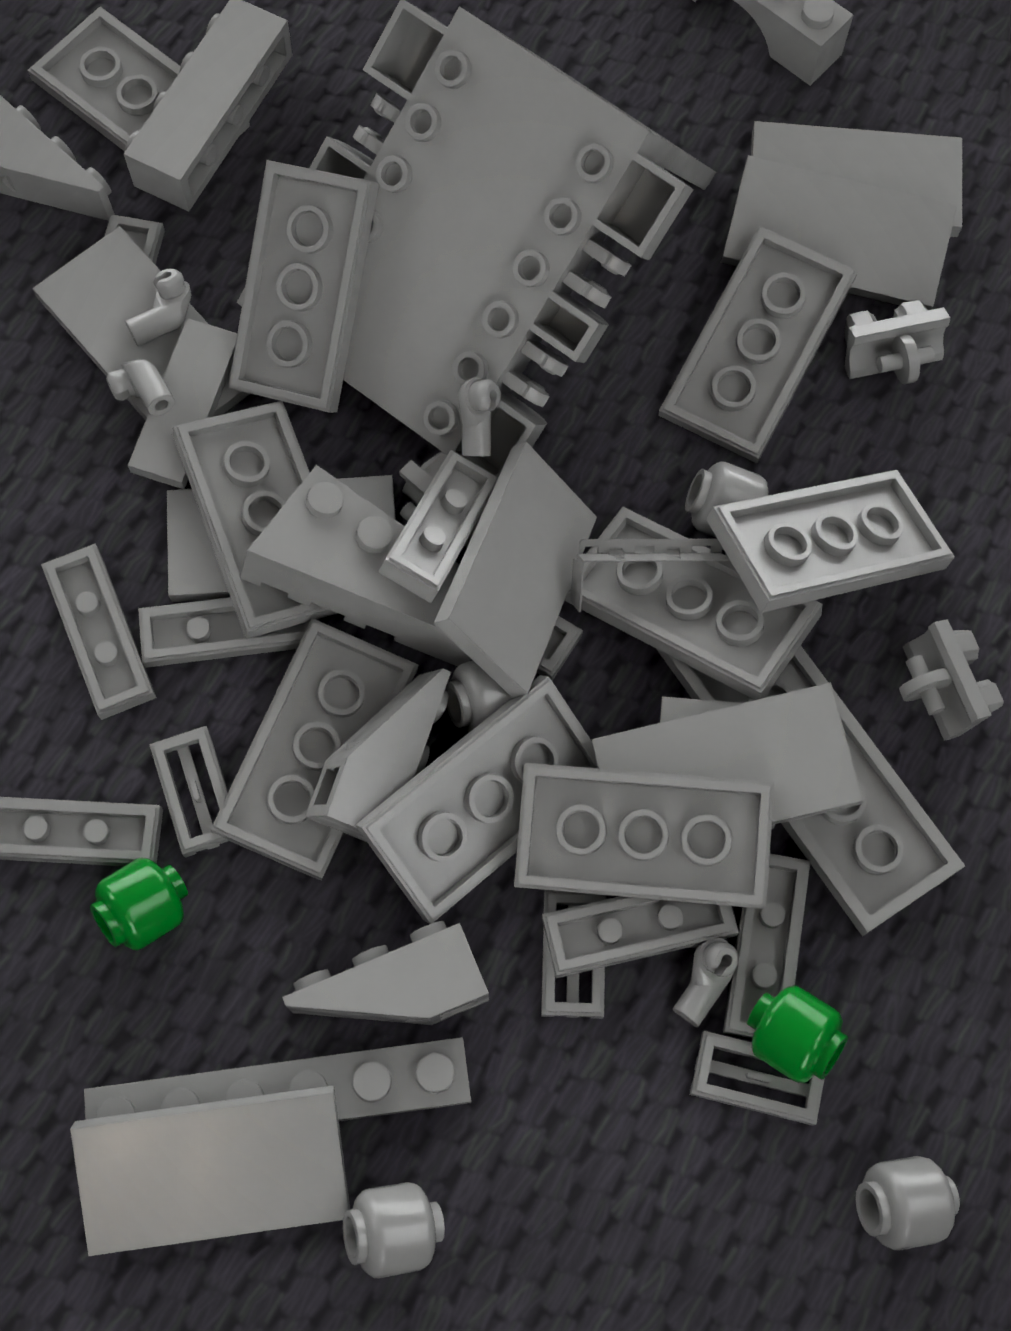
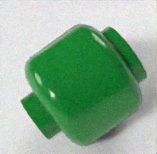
M141 857L98 883L95 889L96 902L90 905V911L102 934L112 946L116 948L123 944L132 950L138 951L181 924L184 918L181 900L188 896V891L182 878L171 865L161 868L154 861Z
M796 985L788 986L780 991L776 997L767 992L763 994L754 1006L747 1021V1025L755 1030L751 1047L753 1054L797 1083H805L814 1076L823 1080L836 1064L848 1040V1036L841 1032L843 1019L840 1013Z

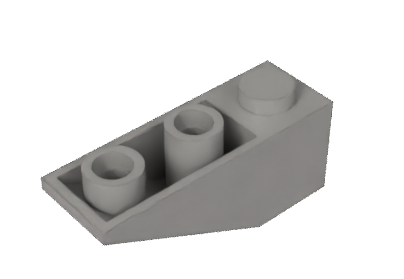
M0 95V193L109 221L111 214L115 215L108 195L111 194V189L101 174L92 167H89L87 170L82 168L76 162L72 151L59 137L53 136L51 139L48 138L41 131L36 119L25 107L19 105L14 108Z
M443 668L419 674L337 749L324 763L305 817L367 842L355 824L420 773L427 764L429 746L426 743L433 723L440 719L447 706L449 694L445 688L451 672Z
M438 921L411 933L412 943L389 952L387 945H381L358 954L352 958L353 968L334 976L330 975L328 969L304 976L293 983L296 992L282 998L285 1006L292 1013L433 1025L489 1001V992L460 923L447 928L444 921Z

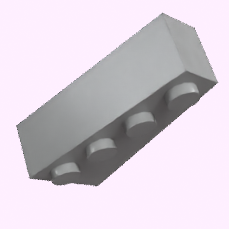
M317 465L246 552L240 576L242 580L259 587L261 583L267 584L289 593L287 598L308 606L312 602L344 615V621L363 629L368 625L394 636V641L455 666L471 661V658L434 624L459 564L457 562L454 563L432 603L378 573L405 526Z

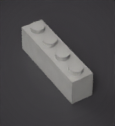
M229 0L220 14L216 13L211 18L206 35L194 52H189L184 57L176 79L167 91H162L158 95L153 105L152 113L140 131L133 132L127 141L124 157L134 187L188 212L190 211L293 56L288 20L243 0Z

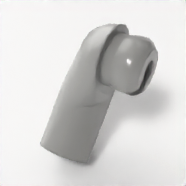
M170 268L159 272L154 279V285L158 291L153 308L125 321L137 346L171 332L183 324L192 295L189 283L184 281L182 273L178 270Z
M140 359L121 364L122 369L109 372L106 381L114 398L118 401L127 400L132 395H135L136 398L141 397L147 410L152 415L165 414L175 404V399L159 371L147 360Z
M470 378L460 387L458 392L462 422V456H491V411L495 410L498 406L501 395L498 385L490 379Z
M723 938L708 939L696 948L690 984L673 1007L675 1013L695 1027H699L733 977V972L736 970L739 961L737 950L733 945Z

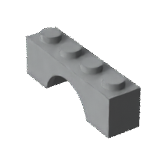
M733 0L751 15L761 29L770 57L808 85L817 80L842 55L854 15L835 1Z

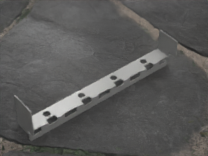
M581 539L579 541L577 560L573 559L571 602L577 611L581 612L584 562L730 561L727 555L722 554L724 549L718 539ZM598 546L597 554H583L584 547ZM635 546H655L654 553H635ZM711 546L710 553H691V547ZM622 550L623 555H610L609 551ZM666 550H680V555H667Z

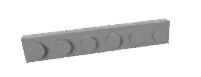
M460 1037L84 1089L85 1120L334 1085L339 1121L471 1103L464 1039Z

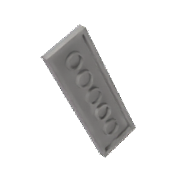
M800 646L766 697L829 682L802 646ZM657 649L692 699L737 703L754 700ZM833 689L863 797V803L782 822L781 824L806 859L811 861V866L863 937L960 871L965 865Z

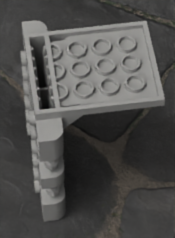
M400 0L367 60L363 71L405 98L407 101L403 109L376 93L370 105L374 108V111L383 118L394 122L385 140L382 139L380 134L369 127L359 125L354 133L353 138L376 154L374 160L350 145L326 136L310 166V169L379 183L343 380L446 455L452 450L461 456L462 422L458 402L460 387L473 377L494 381L499 387L501 397L496 409L491 411V456L463 457L499 477L511 448L524 442L533 447L547 425L544 418L510 394L513 390L523 396V398L541 407H544L550 396L543 386L522 374L529 361L532 359L546 372L561 377L569 367L567 362L542 345V340L551 344L573 361L585 363L609 326L601 316L570 296L574 290L605 309L612 297L603 286L583 276L593 258L601 263V266L615 275L620 274L624 277L632 266L623 257L602 244L605 237L608 235L640 258L650 260L694 190L664 170V168L703 190L710 184L716 171L460 6L447 27L408 1ZM245 288L237 301L240 306L243 303Z

